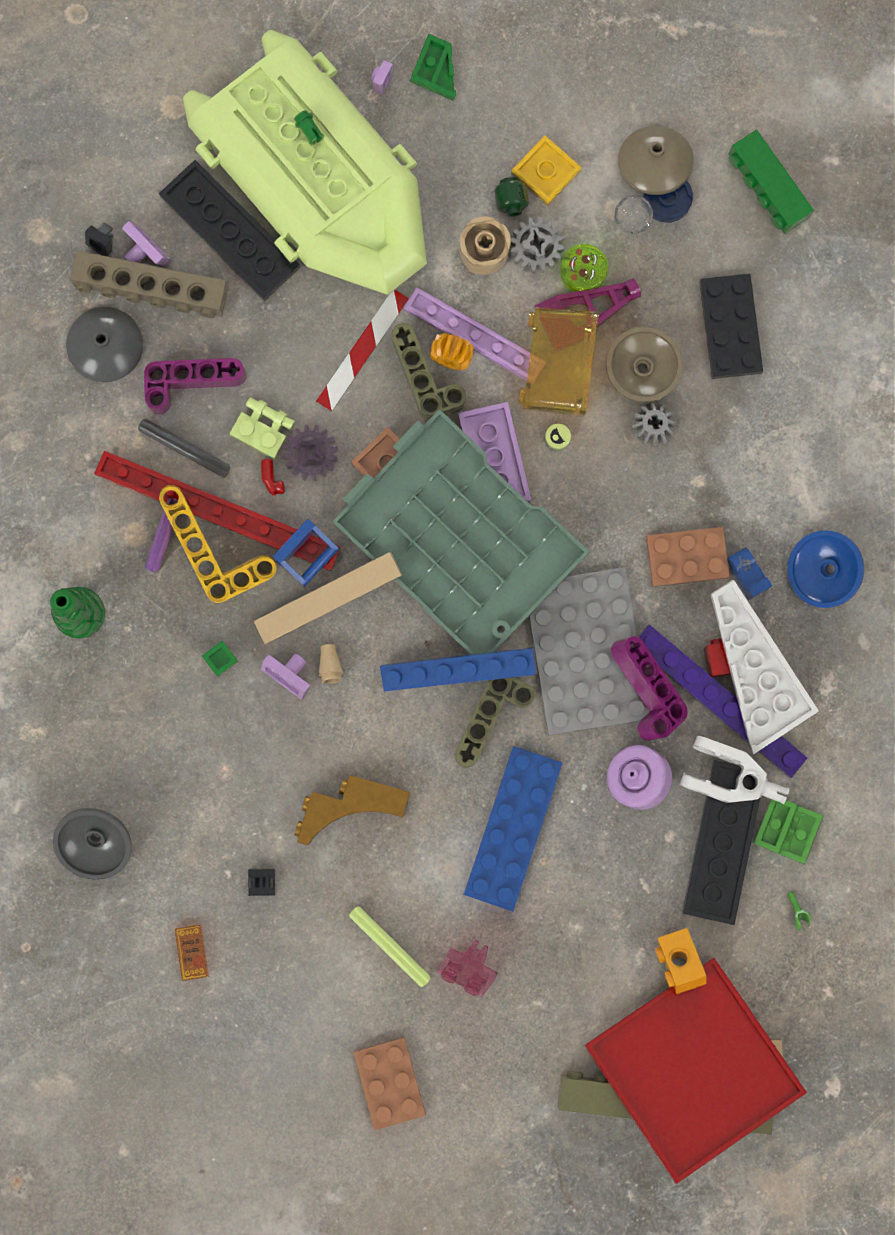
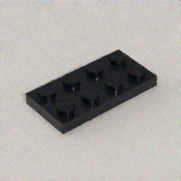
M751 274L700 279L699 284L711 378L718 379L762 374L763 365Z

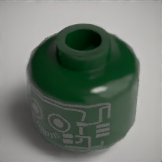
M508 177L500 180L499 185L494 189L497 209L502 213H507L508 217L521 215L522 210L529 205L526 184L517 177Z

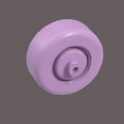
M633 745L621 750L612 759L607 772V783L611 794L618 802L633 809L645 810L655 807L667 796L672 783V772L668 761L662 754L647 746Z

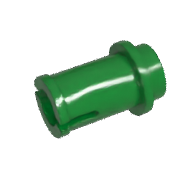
M305 110L295 116V126L302 130L312 146L316 144L315 140L319 143L324 138V134L321 133L313 121V114Z

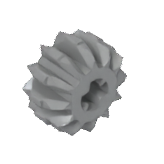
M651 403L649 409L642 406L640 408L641 414L635 413L634 419L638 422L632 424V429L639 430L635 434L636 438L645 437L643 440L644 445L649 440H652L653 447H657L658 439L661 443L665 444L668 441L667 436L672 437L674 434L671 428L676 425V421L668 420L673 413L669 411L665 414L663 412L665 405L663 404L659 410H656L655 403ZM651 420H654L655 424L659 425L656 430L653 429L652 425H649Z

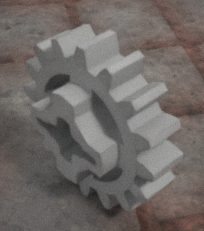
M529 218L527 226L521 222L519 224L520 231L513 230L512 235L515 238H511V246L513 248L510 249V255H517L514 259L515 264L523 263L521 270L524 271L527 267H531V273L534 274L536 268H539L541 273H544L545 266L553 269L554 261L560 262L561 256L558 253H563L564 246L559 244L563 243L564 237L557 236L559 233L558 227L551 229L552 221H548L545 225L542 218L538 219V223H534L533 219ZM528 233V239L520 243L523 236ZM534 239H535V242H537V245H538V246H541V248H540V253H539L538 249L536 248V246L533 245V240H534ZM553 248L552 253L545 258L546 251H550Z

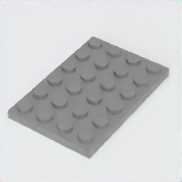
M626 567L567 576L529 616L548 735L639 722L650 711L611 655V647L614 642L631 636L637 637Z

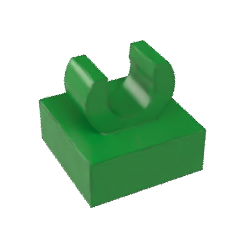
M220 641L202 655V658L217 677L239 662L223 641Z

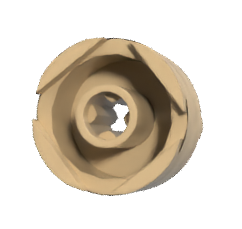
M488 216L477 217L467 224L460 236L459 253L463 264L471 273L488 275L499 271L506 265L511 245V238L507 227L503 223L501 224L496 221L495 218ZM485 243L489 248H484L481 244Z

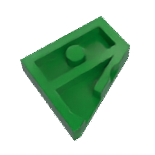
M428 34L409 82L453 101L456 96V90H454V66L451 58L453 56L452 44Z

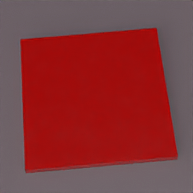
M715 958L702 965L706 974L705 985L676 994L673 986L669 987L584 1045L675 1184L684 1180L807 1093Z

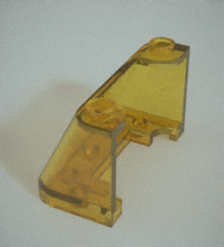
M535 307V312H530L528 327H533L527 382L526 388H520L519 403L523 404V410L585 416L598 323L597 311Z

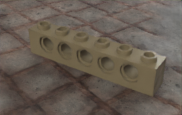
M76 251L70 281L76 287V290L84 293H91V290L101 292V295L109 298H116V295L126 297V300L134 303H140L141 300L147 301L152 306L158 308H165L167 305L175 307V310L183 313H190V310L200 312V315L207 318H215V315L222 317L228 292V285L225 280L82 251ZM98 272L106 273L102 280H94L95 274ZM122 277H130V282L127 285L122 286L118 284ZM147 282L155 283L154 288L149 291L144 290L143 286ZM179 287L180 291L177 295L171 296L168 295L169 289ZM196 292L205 293L202 300L196 301L192 299Z

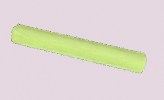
M357 906L352 910L349 917L420 987H424L430 981V975L361 907Z

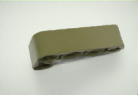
M406 323L396 325L392 330V343L422 418L429 420L439 409L446 416L463 409L466 402L464 388L457 384H451L437 390L412 326ZM402 333L407 337L408 347L406 349L402 338H399V335ZM409 356H416L419 362L416 365H409L405 360ZM418 379H425L429 384L426 388L420 389L415 386V382ZM452 393H457L461 396V400L458 403H451L447 397ZM428 402H434L438 408L434 412H427L424 409V405Z
M514 677L502 678L506 682L507 687L504 691L497 692L492 687V682L495 679L488 681L456 750L455 759L461 767H472L478 761L504 702L518 708H527L532 704L535 699V691L529 684ZM520 689L527 690L530 694V700L526 703L519 702L516 698V692ZM488 701L492 702L496 707L495 713L489 716L485 715L481 710L482 704ZM474 725H480L484 728L485 736L483 738L475 739L471 736L470 730ZM466 738L473 744H480L479 749L475 746L473 747L471 755L474 759H469L467 763L462 761L463 756L460 755V752H465L469 746V743H464Z

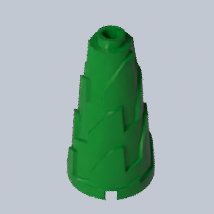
M86 587L61 588L55 591L50 598L53 621L63 634L77 639L87 638L94 632H98L103 625L105 606L99 595L93 590Z

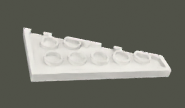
M731 580L710 595L751 753L755 754L819 712V710L736 582Z

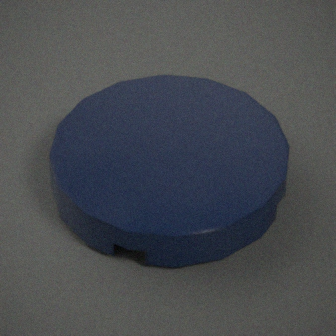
M686 181L678 189L666 194L651 195L643 193L642 201L646 212L653 219L659 222L672 223L680 220L688 213L692 205L693 192L690 184Z

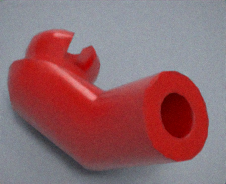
M261 460V479L268 492L273 496L284 494V482L282 480L275 482L273 460Z

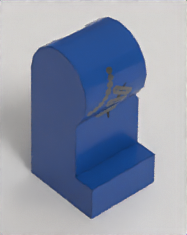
M743 548L727 558L729 566L748 600L772 587L768 577H765L747 548Z

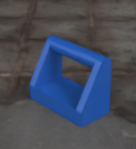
M307 519L276 552L273 558L305 587L336 554L339 548L314 523ZM314 533L328 547L300 576L287 561Z

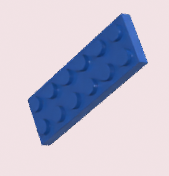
M513 746L463 895L512 912L514 911L562 762Z

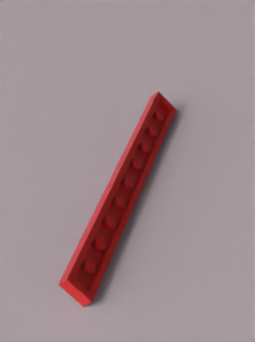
M107 451L103 452L94 472L95 476L159 502L161 490L167 485H175L183 492L194 516L277 550L298 530ZM169 490L165 492L164 500L166 502L169 498L178 500L179 495L177 492ZM311 535L293 556L312 564L328 546L320 538ZM337 546L339 550L325 564L323 569L332 571L341 550L340 546Z

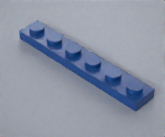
M534 647L383 664L380 666L384 692L537 674Z

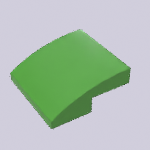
M771 799L754 844L805 865L824 816L787 800L782 804Z

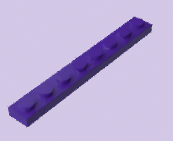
M650 624L647 625L638 637L644 642L663 672L749 744L738 699ZM782 736L758 751L789 778H792L807 760L803 753Z

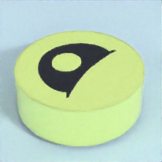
M563 424L551 425L545 434L546 444L553 450L566 448L571 440L570 430Z

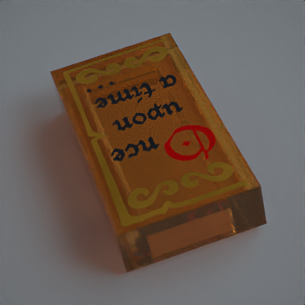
M202 925L175 928L182 981L209 977Z

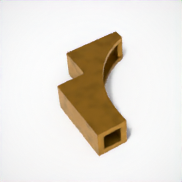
M349 775L348 780L343 779L339 794L343 795L342 800L311 792V796H305L302 811L306 813L303 822L298 821L294 836L298 837L297 843L309 845L313 838L327 825L355 813L380 812L403 818L410 792Z

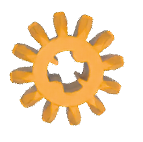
M442 333L436 335L435 340H433L430 358L436 364H440L450 370H465L471 363L474 346L468 340L462 339L461 336Z

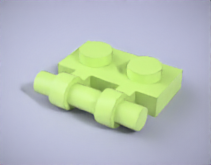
M250 397L246 406L254 410L251 417L241 412L229 434L231 437L275 460L287 439L284 434L279 432L281 427L284 426L291 430L295 421L288 418L287 414L283 411L277 412L268 407V403L262 400L257 401ZM262 415L274 421L271 427L259 421Z

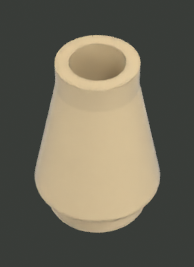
M322 645L320 647L321 655L318 673L321 683L334 684L341 682L344 672L336 651V645Z

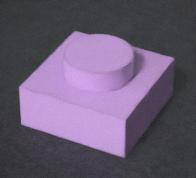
M383 60L380 68L376 67L371 76L374 92L383 95L393 75V64Z

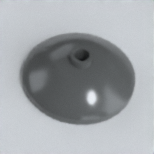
M99 307L83 313L75 320L67 335L66 349L70 362L81 375L96 382H112L125 377L136 367L142 355L143 339L139 327L128 314L111 307ZM99 337H106L104 343L99 344L97 342Z
M82 808L68 813L60 820L53 834V848L60 863L71 873L86 879L100 880L118 874L126 866L132 851L131 837L124 824L114 815L96 808Z

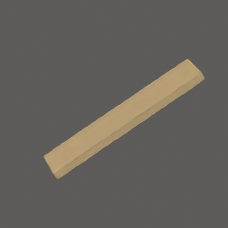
M389 552L255 620L254 623L264 644H268L402 576V572L392 552Z

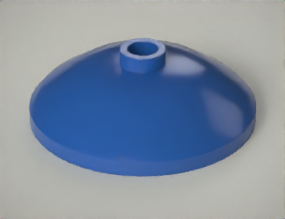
M817 531L805 536L793 548L788 561V578L792 589L804 602L819 608L836 607L849 601L859 590L864 577V560L859 548L850 538L835 531ZM831 564L834 566L832 574L828 572V566Z

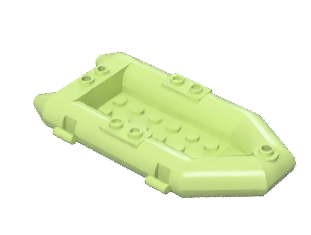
M269 30L262 36L265 57L215 96L210 97L194 90L184 95L183 104L188 126L202 142L196 147V151L211 169L216 168L220 163L280 234V237L274 244L290 263L299 257L310 269L388 296L427 264L418 181L410 171L417 165V162L401 144L391 149L333 82L331 77L335 76L338 71L322 52L312 57L296 38ZM318 63L326 73H322L316 64ZM305 110L313 114V121L321 133L324 134V138L319 143L315 140L316 144L312 146L302 130L295 126V116ZM209 150H214L218 156L215 158ZM396 155H397V156L402 160V162L405 164L404 166H402V165L398 162V160L395 158ZM291 242L297 251L294 252L288 243Z

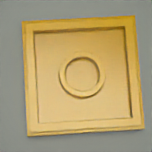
M544 135L511 170V174L519 178L520 181H523L526 187L548 206L579 174L582 167Z

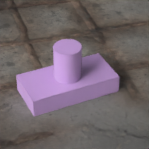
M128 221L122 227L136 242L135 246L125 255L128 261L140 263L148 255L155 264L163 267L170 262L171 259L138 224Z
M268 654L261 666V670L301 700L309 691L310 684L297 676L306 664V661L301 656L294 654L284 666Z

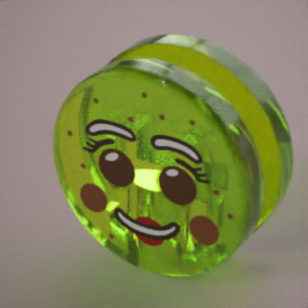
M578 244L571 247L562 259L560 267L562 282L572 292L587 291L601 287L608 271L606 256L599 248L591 244Z

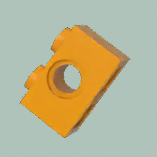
M688 928L658 938V947L655 948L659 963H665L667 971L664 972L666 982L669 987H674L676 994L706 984V974ZM680 957L686 960V964L676 966L672 961Z

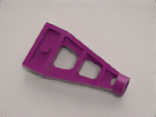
M632 278L621 284L556 295L536 304L534 308L556 353L581 341L629 302L641 297V291L636 280ZM624 289L628 295L627 297L623 294ZM608 295L613 303L612 306L602 313H597L591 300ZM583 304L587 307L590 316L583 324L574 327L565 310L570 305Z

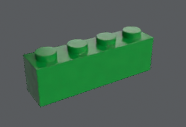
M757 129L732 145L728 153L730 163L743 174L746 186L755 191L760 206L769 211L772 216V222L777 229H781L784 234H787L811 217L814 209Z

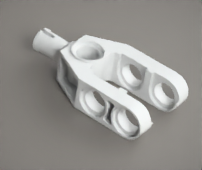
M697 735L693 745L695 750L741 767L740 774L736 779L734 790L726 789L711 783V781L702 780L683 773L679 785L726 803L756 800L759 797L761 798V796L781 802L782 804L785 803L787 797L777 794V792L788 795L789 788L767 781V773L748 753ZM746 775H751L755 779L756 784L752 790H748L743 786L742 781Z

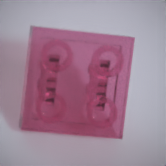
M475 940L464 954L450 947L436 973L440 974L441 978L446 982L457 983L464 987L467 993L483 997L498 972L484 965L488 946L484 945L479 950L477 948L479 942Z

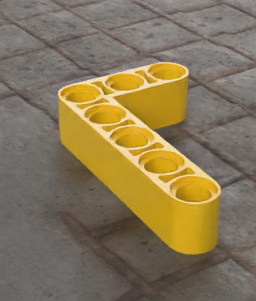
M167 485L161 490L160 503L207 597L214 603L224 602L271 579L275 575V561L269 555L264 554L223 573L181 489L175 485ZM169 490L177 492L179 495L178 501L175 504H168L164 500L165 492ZM179 514H186L190 517L191 522L187 527H180L176 524L175 519ZM192 537L199 538L202 541L201 548L198 550L189 549L187 546L188 540ZM207 560L213 563L214 568L210 573H203L199 570V565L202 561ZM261 561L271 563L272 567L268 573L263 574L257 570V566ZM239 572H244L249 578L247 583L238 585L234 582V576ZM214 584H222L225 587L223 595L214 596L211 593L210 589Z

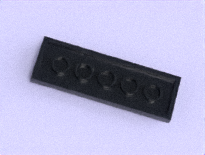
M196 160L159 192V196L263 301L267 300L300 268V264L296 260L290 263L274 244L276 240Z
M713 760L709 781L720 787L734 790L741 767ZM746 775L743 778V786L748 790H752L756 784L755 779L751 775ZM706 795L682 914L735 925L760 797L756 800L726 803Z

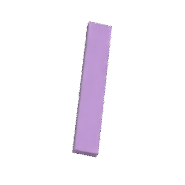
M416 287L404 307V311L440 332L449 335L454 334L458 337L461 336L464 340H468L474 346L473 351L532 385H535L547 365V362L418 287Z

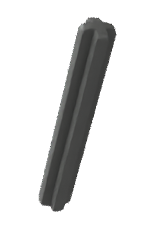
M143 419L140 422L138 430L141 433L221 477H226L231 467L224 461L147 419Z

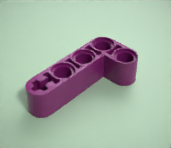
M235 358L150 362L144 370L145 402L153 413L164 414L171 406V389L236 387L243 384L246 380V371L241 361ZM219 368H222L223 370V378H221ZM236 368L238 372L235 373L234 377H231L232 369ZM206 369L215 370L211 378H203V371ZM159 370L163 372V376L161 379H151V376L155 371ZM180 370L189 371L187 378L182 380L177 378V373ZM155 396H163L164 401L162 404L157 406L152 404Z
M631 636L617 640L611 647V655L650 711L638 723V733L646 741L666 738L687 718V706L639 637Z

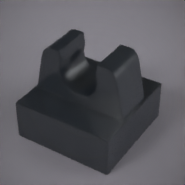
M103 223L98 229L90 225L85 231V244L100 255L108 257L112 252L113 234L111 232L113 228L106 223Z
M248 869V896H275V869Z

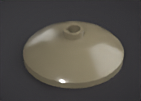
M649 126L633 132L621 145L618 155L619 171L627 184L637 191L651 195L666 194L681 187L689 178L694 162L693 151L688 141L677 131L663 126Z
M636 327L622 333L612 343L606 359V371L612 386L622 396L635 402L648 403L664 398L676 387L683 370L682 354L676 342L665 332L652 327ZM638 366H645L647 371L644 373L640 372Z

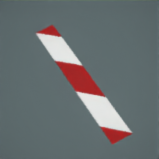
M397 290L389 294L316 402L330 411L334 409L409 298Z

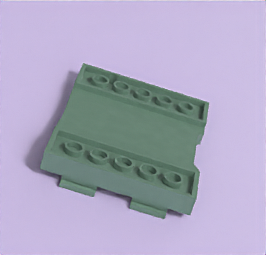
M439 409L424 426L417 421L393 446L398 453L374 478L367 473L343 498L348 505L332 522L372 560L392 552L402 572V576L394 580L421 604L425 611L470 654L495 652L590 551L543 507L532 506L488 465L486 453ZM499 626L505 627V631L503 633H499L497 631V628Z

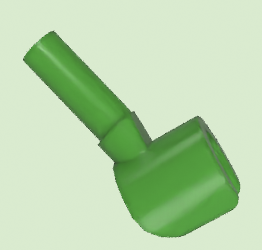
M789 892L788 897L795 912L794 926L796 929L801 930L799 920L803 919L809 927L811 920L809 912L802 910L794 892Z

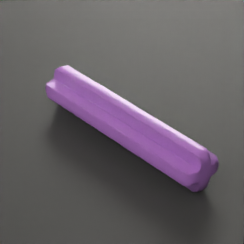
M169 498L167 503L175 504L178 500ZM163 511L145 564V568L152 572L159 571L173 531L165 511Z

